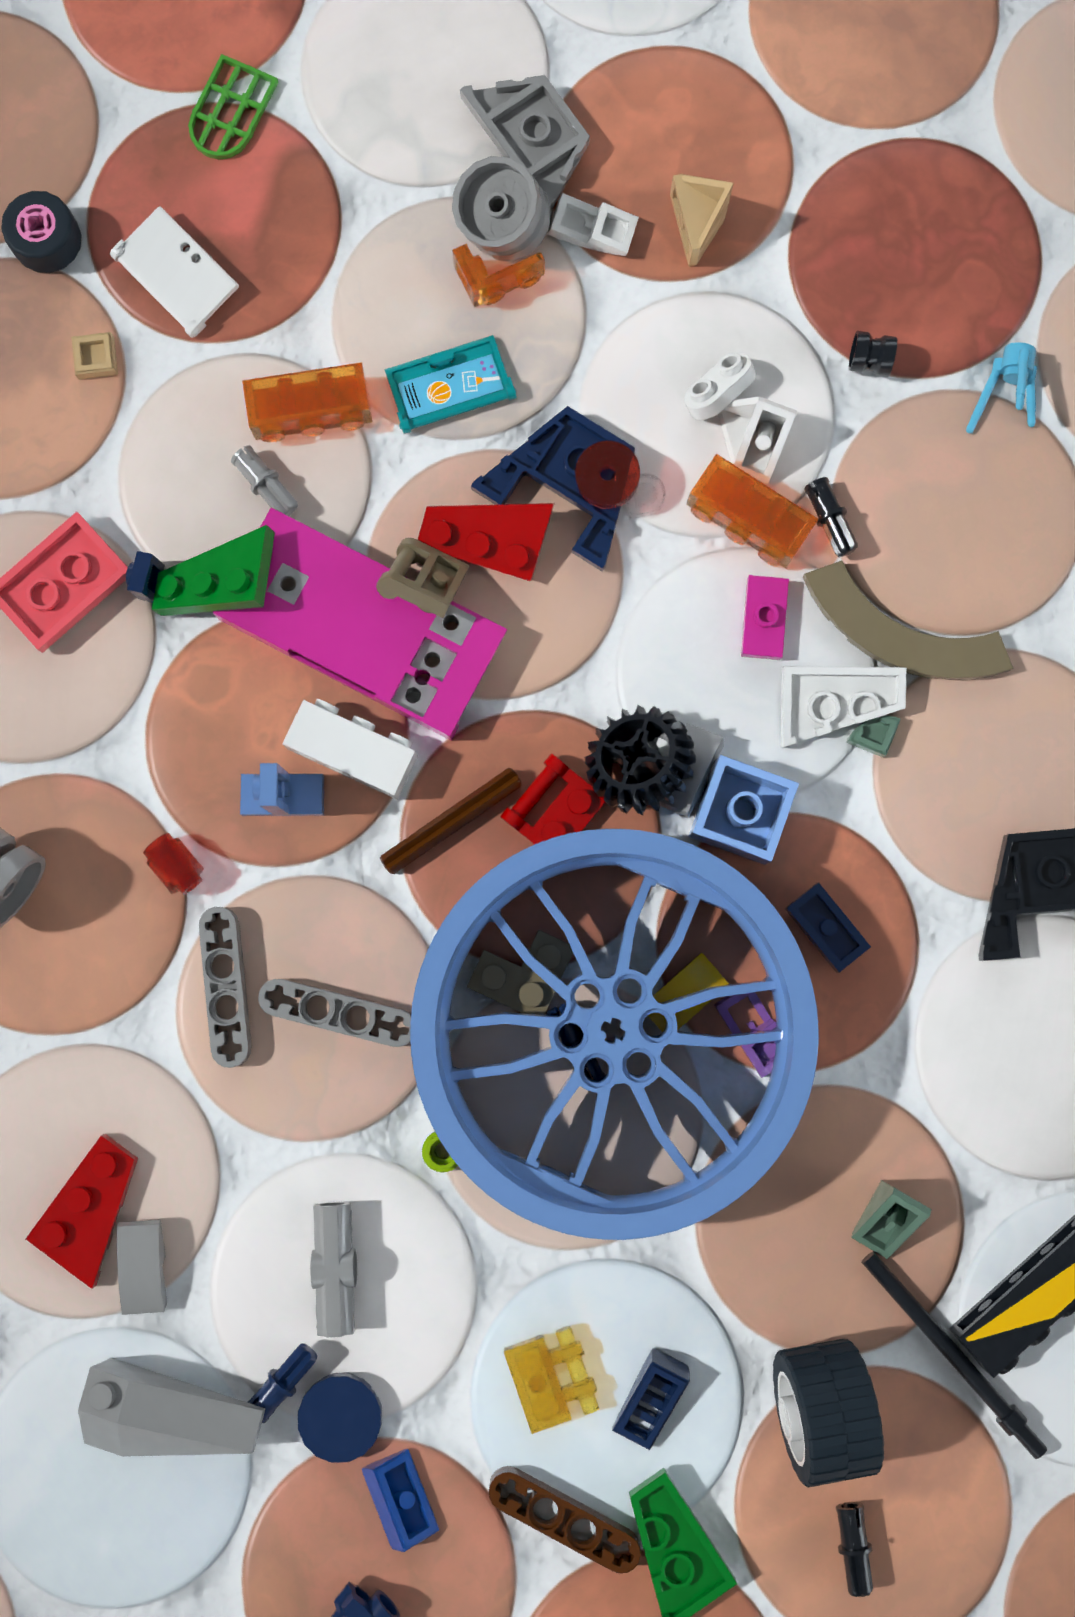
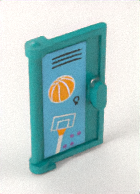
M493 335L384 369L398 409L399 427L403 434L410 433L412 429L506 399L510 401L517 398L516 388L513 386L511 377L507 376Z

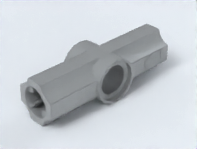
M351 1202L315 1204L313 1206L315 1250H312L310 1274L312 1289H316L317 1336L329 1338L354 1334L353 1287H356L357 1255L356 1249L352 1248Z

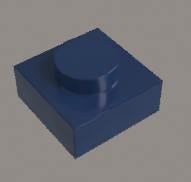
M137 551L134 562L129 564L126 572L127 590L139 600L153 603L158 573L164 570L165 565L153 554Z

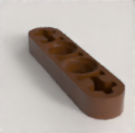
M512 1466L501 1467L491 1476L489 1498L498 1510L619 1574L628 1573L638 1565L641 1557L639 1540L636 1534L629 1528ZM509 1479L514 1480L515 1490L525 1497L527 1489L531 1488L533 1492L528 1497L526 1509L520 1508L522 1506V1498L514 1493H510L507 1498L501 1497V1487L498 1483L506 1485ZM542 1498L552 1499L558 1507L557 1514L550 1520L539 1519L533 1511L535 1503ZM585 1518L593 1522L596 1529L590 1539L582 1541L573 1536L571 1528L575 1521ZM603 1530H608L606 1533L607 1541L616 1546H620L623 1541H627L631 1554L629 1556L622 1554L619 1559L614 1558V1549L603 1541L601 1550H597L596 1548L601 1543Z

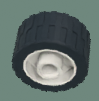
M844 1338L779 1350L773 1361L774 1395L782 1436L798 1479L809 1488L877 1475L883 1466L882 1462L884 1460L882 1421L873 1383L858 1348L850 1340Z

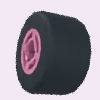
M30 191L19 195L8 204L2 216L1 230L6 244L25 267L37 273H53L64 269L75 260L81 248L82 235L70 209L59 197L47 191Z

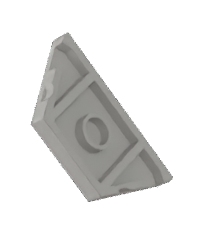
M545 75L527 77L522 81L496 82V87L473 90L472 85L461 88V99L504 157H508L526 168L547 194L552 211L590 141L589 134Z

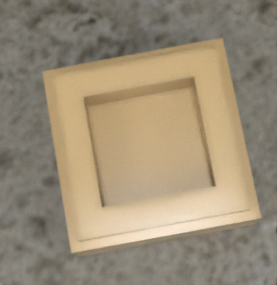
M111 332L71 337L75 375L79 380L118 375L115 340Z

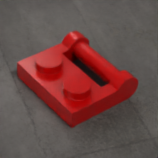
M550 754L543 762L545 768L511 809L507 807L500 816L534 845L554 837L583 831L605 803L604 797H598L589 783L553 754ZM559 776L567 785L532 827L523 819Z

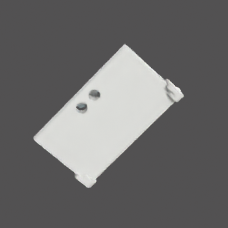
M161 206L157 207L125 241L121 239L110 252V256L128 270L185 328V332L191 338L197 336L207 326L205 322L239 288V284ZM186 245H189L190 247H187L183 252V248Z

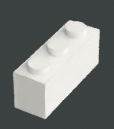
M317 699L315 704L303 700L282 744L296 754L398 800L418 758L416 751L410 749L413 742L392 732L388 738L373 731L376 726L358 716H353L351 721L337 715L339 709L323 700Z

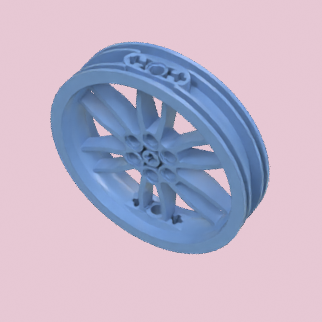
M596 829L554 837L516 853L491 869L461 897L442 922L422 963L412 1002L410 1043L414 1075L419 1095L430 1123L451 1158L481 1190L515 1214L548 1229L584 1238L627 1240L658 1236L700 1222L740 1198L766 1174L789 1143L806 1108L817 1065L819 1029L814 989L799 946L778 911L752 882L723 860L682 840L641 830ZM598 866H620L644 877L625 921L613 975L604 978L596 975L573 927L543 889V881L566 872ZM657 884L685 896L684 900L687 901V904L671 940L644 975L634 969H629L637 920L650 887H655ZM528 889L536 893L561 927L579 964L582 974L574 978L569 984L563 982L539 962L502 917L501 909ZM699 901L724 910L742 929L753 945L767 976L762 981L713 986L662 1003L657 1002L652 995V989L681 946ZM489 922H495L525 964L566 1001L563 1013L560 1015L503 1012L456 1019L450 1016L453 992L461 967L475 940ZM631 978L638 981L641 993L634 1002H623L618 997L617 988L621 981ZM592 984L598 989L599 1000L594 1006L585 1008L576 1002L575 992L579 986ZM767 990L772 992L776 1014V1027L772 1030L727 1035L677 1031V1019L675 1016L677 1012L718 997ZM651 1013H660L665 1017L666 1028L660 1035L650 1036L644 1032L643 1021ZM612 1018L619 1019V1027L624 1031V1034L621 1038L615 1036L613 1041L606 1040V1032L601 1029L604 1021L611 1024ZM574 1023L582 1029L583 1038L579 1044L566 1046L560 1041L558 1036L559 1030L565 1024ZM510 1024L547 1028L550 1030L551 1046L508 1062L466 1068L453 1067L449 1032L452 1029ZM770 1041L776 1043L773 1068L764 1096L752 1119L738 1138L731 1137L703 1099L661 1061L660 1057L663 1048L668 1044L724 1048ZM636 1052H642L650 1059L649 1069L641 1075L630 1073L626 1066L628 1058ZM563 1057L569 1059L574 1066V1070L546 1111L526 1159L503 1150L492 1142L471 1113L458 1084L462 1079L512 1074ZM591 1058H602L607 1062L609 1069L604 1078L592 1080L585 1074V1064ZM658 1077L663 1078L694 1104L725 1144L726 1151L698 1172L690 1167L661 1127L644 1088L653 1083ZM625 1083L630 1086L654 1136L682 1171L683 1180L660 1189L629 1195H607L582 1184L600 1142L610 1091L615 1084ZM581 1086L597 1094L588 1140L575 1173L570 1172L568 1176L554 1168L540 1164L538 1155L553 1122L578 1087Z

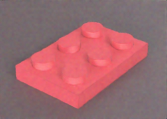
M75 512L0 578V609L36 649L43 653L126 581L128 567L78 512Z

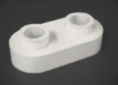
M743 353L725 355L705 375L690 386L685 393L684 402L693 418L705 420L716 416L753 383L756 371L749 356Z

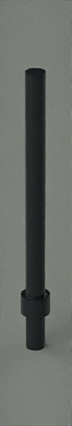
M874 1251L869 1253L861 1263L997 1416L996 1422L1007 1435H1014L1034 1459L1041 1458L1046 1453L1047 1447L1026 1424L1027 1418L1015 1404L1009 1405L876 1253Z

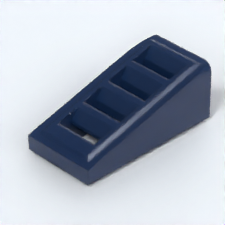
M652 1348L613 1424L612 1431L650 1450L690 1382L689 1366L656 1348ZM651 1385L665 1392L666 1395L662 1397L647 1389V1387ZM641 1400L658 1409L657 1413L639 1405V1401ZM631 1415L650 1423L649 1429L631 1421Z

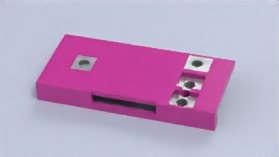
M271 507L260 526L267 525L275 532L264 606L213 611V614L218 620L452 741L459 728L458 722L502 642L507 629L454 601L451 602L444 618H441L433 613L422 611L418 606L398 596L394 599L384 598L377 591L376 585L381 575L389 571L390 568ZM286 578H293L296 581V587L292 591H284L281 587L282 582ZM449 622L459 624L455 630H447L445 628ZM303 657H305V658H307V659H309V660H311V661H313V662H315V663H317V664H319V665H321V666L327 668L328 670H330V671H332V672H334V673H336V674H338V675H340V676H342V677H344V678H346V679L352 681L353 683H355V684H357V685H359V686H361V687H363V688H365V689H367V690H369V691L375 693V695L372 694V693H370V692H368V691H366V690H364V689H362V688H360V687H358V686H356V685H354L353 683H351V682H349V681H347V680H345V679H343V678H341V677H339V676H337V675H335V674L329 672L328 670H326V669H324V668H322V667H320V666H318V665H316V664H314V663H312V662H310V661L304 659ZM430 657H438L440 659L438 666L433 668L428 667L426 661ZM422 674L430 676L426 685L416 683L417 678ZM416 691L421 694L418 702L410 703L407 701V697L411 692Z

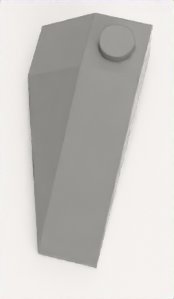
M114 1358L90 1367L78 1408L84 1444L122 1457L251 1454L255 1450L265 1413V1408Z

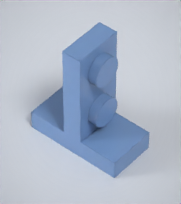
M260 763V774H241L240 815L324 816V775L289 774L277 763Z

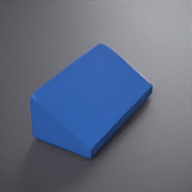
M409 1449L394 1453L362 1468L363 1476L393 1550L405 1552L439 1531Z

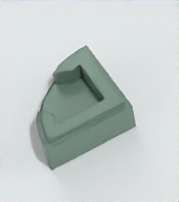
M881 716L865 721L853 730L846 743L884 758L888 753L901 719L893 716Z

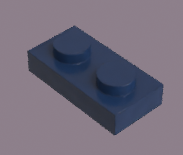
M819 882L785 908L836 973H840L871 948L869 943Z

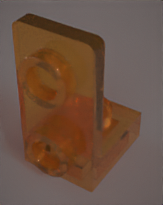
M467 243L452 250L454 268L474 308L482 304H495L507 292L518 287L521 289L529 288L535 285L545 274V259L541 252L488 276L479 255L473 257Z

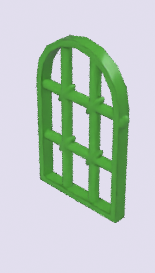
M221 54L196 106L192 110L188 124L190 138L197 150L209 158L218 160L232 158L242 152L253 137V133L278 84V79L250 65ZM224 63L235 68L227 84L221 87L214 83ZM241 70L254 75L246 93L242 95L231 91ZM261 78L270 82V85L261 103H258L250 98ZM212 89L221 93V96L213 112L209 113L208 116L200 111ZM230 97L241 103L232 121H229L227 124L218 120L217 117L226 99L229 100ZM251 106L256 108L257 111L247 132L236 128L245 108L248 109ZM197 118L208 122L199 141L196 140L194 134ZM215 126L227 130L217 152L203 147L211 129H214ZM236 134L243 137L237 146L224 151L231 136L234 137Z

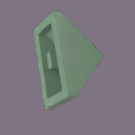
M881 1180L854 1228L851 1238L888 1259L926 1221L932 1209Z

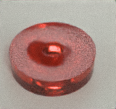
M616 441L594 443L583 451L577 461L575 469L576 485L582 497L590 504L606 509L619 507L633 497L639 486L640 466L637 457L627 446ZM605 469H611L614 471L615 477L611 480H604L601 478L600 473Z

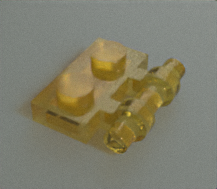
M571 1326L555 1331L560 1346L550 1350L543 1334L504 1348L503 1352L531 1434L572 1420L567 1402L579 1400L584 1415L591 1414L599 1409L595 1397L597 1387L594 1378L588 1377L582 1360V1356L585 1353L581 1341L575 1340ZM566 1363L572 1379V1383L561 1386L554 1365Z

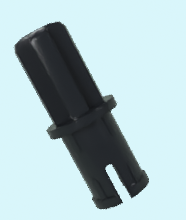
M822 477L813 481L815 487H812V484L809 483L805 486L804 490L808 494L818 516L816 520L817 526H823L835 554L838 557H843L854 552L858 547V543L845 518L846 508L840 507L829 484V479Z
M846 1502L844 1505L838 1504L836 1512L838 1514L841 1544L838 1546V1552L844 1556L848 1592L854 1597L869 1596L873 1590L869 1561L872 1544L867 1541L864 1505L859 1502Z

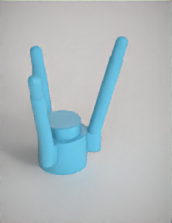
M1020 342L1010 343L1004 348L1003 358L994 359L992 372L966 427L967 433H973L1000 375H1004L1003 380L1005 382L1017 385L1015 405L1017 410L1023 409L1026 393L1027 424L1029 427L1035 426V378L1037 366L1034 365L1036 358V348L1034 346Z

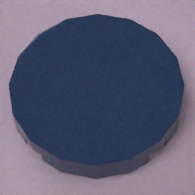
M332 1373L317 1381L305 1393L298 1410V1431L304 1445L316 1457L331 1463L350 1462L363 1456L376 1442L382 1426V1404L379 1397L371 1389L372 1386L363 1378L350 1373Z

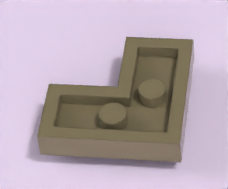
M538 930L529 949L530 953L560 979L573 954L570 944ZM483 950L467 985V988L526 1014L545 1015L555 994V990L526 965L525 962L520 967L486 950Z

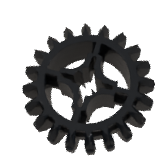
M638 705L635 713L630 715L627 710L622 708V718L615 721V719L607 716L609 727L606 730L596 728V735L599 740L588 742V749L592 754L584 757L585 764L589 768L586 772L587 778L593 784V790L597 796L604 797L605 803L612 808L618 806L621 812L627 814L633 807L638 814L643 815L646 806L650 805L654 811L659 812V802L666 799L667 802L674 804L672 793L675 790L686 792V785L682 779L693 778L694 771L689 765L696 763V755L692 750L694 748V741L690 735H687L688 730L685 725L677 721L669 711L662 714L659 708L653 706L647 713L644 707ZM658 738L664 739L669 743L668 757L662 756L660 751H658ZM613 763H618L623 768L621 771L624 775L622 782H618L612 777Z

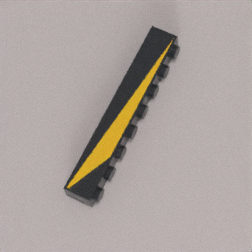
M1075 1215L949 1328L951 1333L976 1362L993 1378L998 1374H1005L1012 1370L1019 1361L1018 1356L1027 1347L1041 1343L1049 1335L1050 1326L1061 1317H1068L1075 1312Z

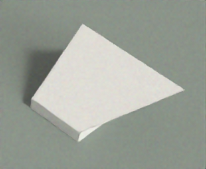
M762 397L733 400L718 414L732 464L731 470L769 484L797 410Z

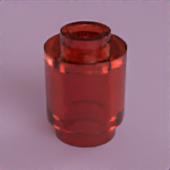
M165 833L155 839L143 852L148 859L146 862L147 866L171 894L180 891L185 895L196 888L203 880L199 875L204 870V867L179 838L174 839L170 833Z

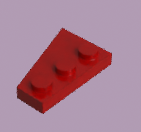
M555 503L427 506L418 540L454 558L532 581Z
M107 1134L101 1135L25 1240L91 1289L96 1287L101 1274L100 1268L106 1250L109 1249L120 1208L123 1206L138 1157Z

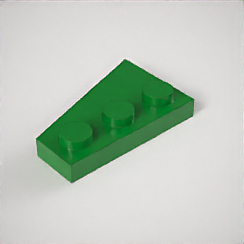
M265 525L159 572L152 610L160 616L263 607L275 532Z
M662 1468L629 1491L662 1617H691L737 1585L735 1576L665 1468Z

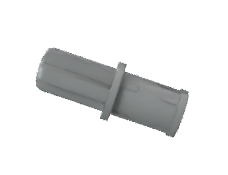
M244 446L247 454L242 449H239L233 455L231 463L237 467L252 485L251 491L253 494H260L270 507L290 516L297 509L298 504L278 480L279 474L274 469L270 470L256 454L252 446Z

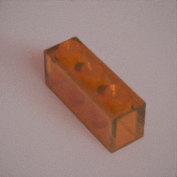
M362 362L242 380L248 424L255 440L261 439L263 442L270 443L278 442L285 439L286 435L299 433L308 437L323 434L325 429L340 427L342 430L347 431L362 428L365 423L373 422L367 380Z
M717 453L691 490L686 504L691 507V513L705 523H711V521L725 529L724 533L730 540L740 545L747 543L759 551L758 556L763 561L774 567L781 565L785 569H787L819 520Z

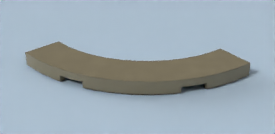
M842 560L803 575L812 598L827 620H830L848 638L847 640L852 645L886 666L907 668V674L929 679L959 680L986 678L1014 669L999 631L970 638H946L920 633L890 619L861 593L848 574Z

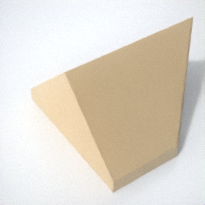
M684 174L673 176L670 197L689 267L698 264L723 224L734 183Z

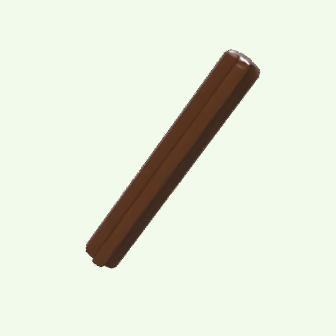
M507 768L381 855L380 860L390 874L397 873L520 788L522 785L520 778L512 768Z

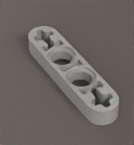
M212 907L206 910L199 920L212 1057L217 1064L232 1068L242 1065L247 1061L252 1048L240 925L238 917L233 911L224 907ZM217 914H220L221 919L228 920L230 923L229 928L223 929L222 936L223 942L232 941V949L217 948L210 950V943L219 944L217 931L209 929V923L216 921ZM222 954L230 956L234 962V970L226 978L216 976L212 969L214 959ZM225 995L234 997L238 1003V1012L231 1019L220 1017L216 1010L218 1000ZM240 1022L241 1031L233 1030L232 1037L234 1043H241L242 1051L235 1053V1060H230L229 1054H222L221 1046L228 1044V1031L219 1033L218 1025L231 1026Z
M286 979L267 981L259 991L258 1001L260 1007L265 1013L272 1016L392 1047H401L410 1042L411 1014L405 1010ZM280 985L284 987V995L298 998V989L305 991L299 1002V1015L292 1014L296 1005L283 1003L279 1005L278 1009L273 1008L274 1001L268 998L269 991H277ZM316 995L325 997L330 1005L327 1016L320 1020L312 1018L307 1011L308 1001ZM354 1006H362L369 1013V1023L364 1029L355 1030L347 1023V1013ZM377 1010L385 1012L381 1018L383 1021L395 1022L397 1016L403 1017V1025L409 1027L408 1034H401L399 1039L395 1040L392 1038L393 1033L391 1030L380 1027L378 1030L379 1036L372 1035L371 1032L377 1023Z

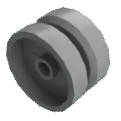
M490 156L475 162L461 175L453 192L452 211L457 227L482 253L496 260L514 261L529 255L542 243L549 229L551 209L547 194L522 164L508 157Z
M1 827L0 928L12 919L29 899L37 887L46 866L45 858L30 847L22 845L16 848L15 837Z

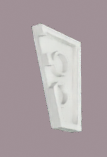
M782 666L780 747L790 746L803 740L905 709L907 668Z

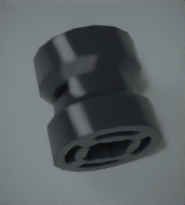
M856 331L851 346L848 370L863 372L866 368H869L876 375L889 377L895 361L897 337L884 335L881 338L873 339L869 332Z

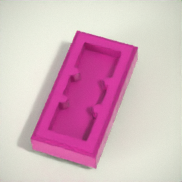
M748 576L741 657L781 660L783 658L789 579Z

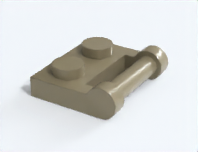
M403 539L397 548V557L391 568L379 578L376 585L377 591L384 598L394 599L398 596L418 606L424 612L433 613L444 618L470 565L417 539ZM418 562L423 567L416 580L413 581L404 577L411 564Z

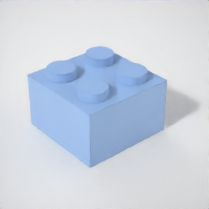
M720 755L714 763L688 837L766 865L772 862L799 783Z

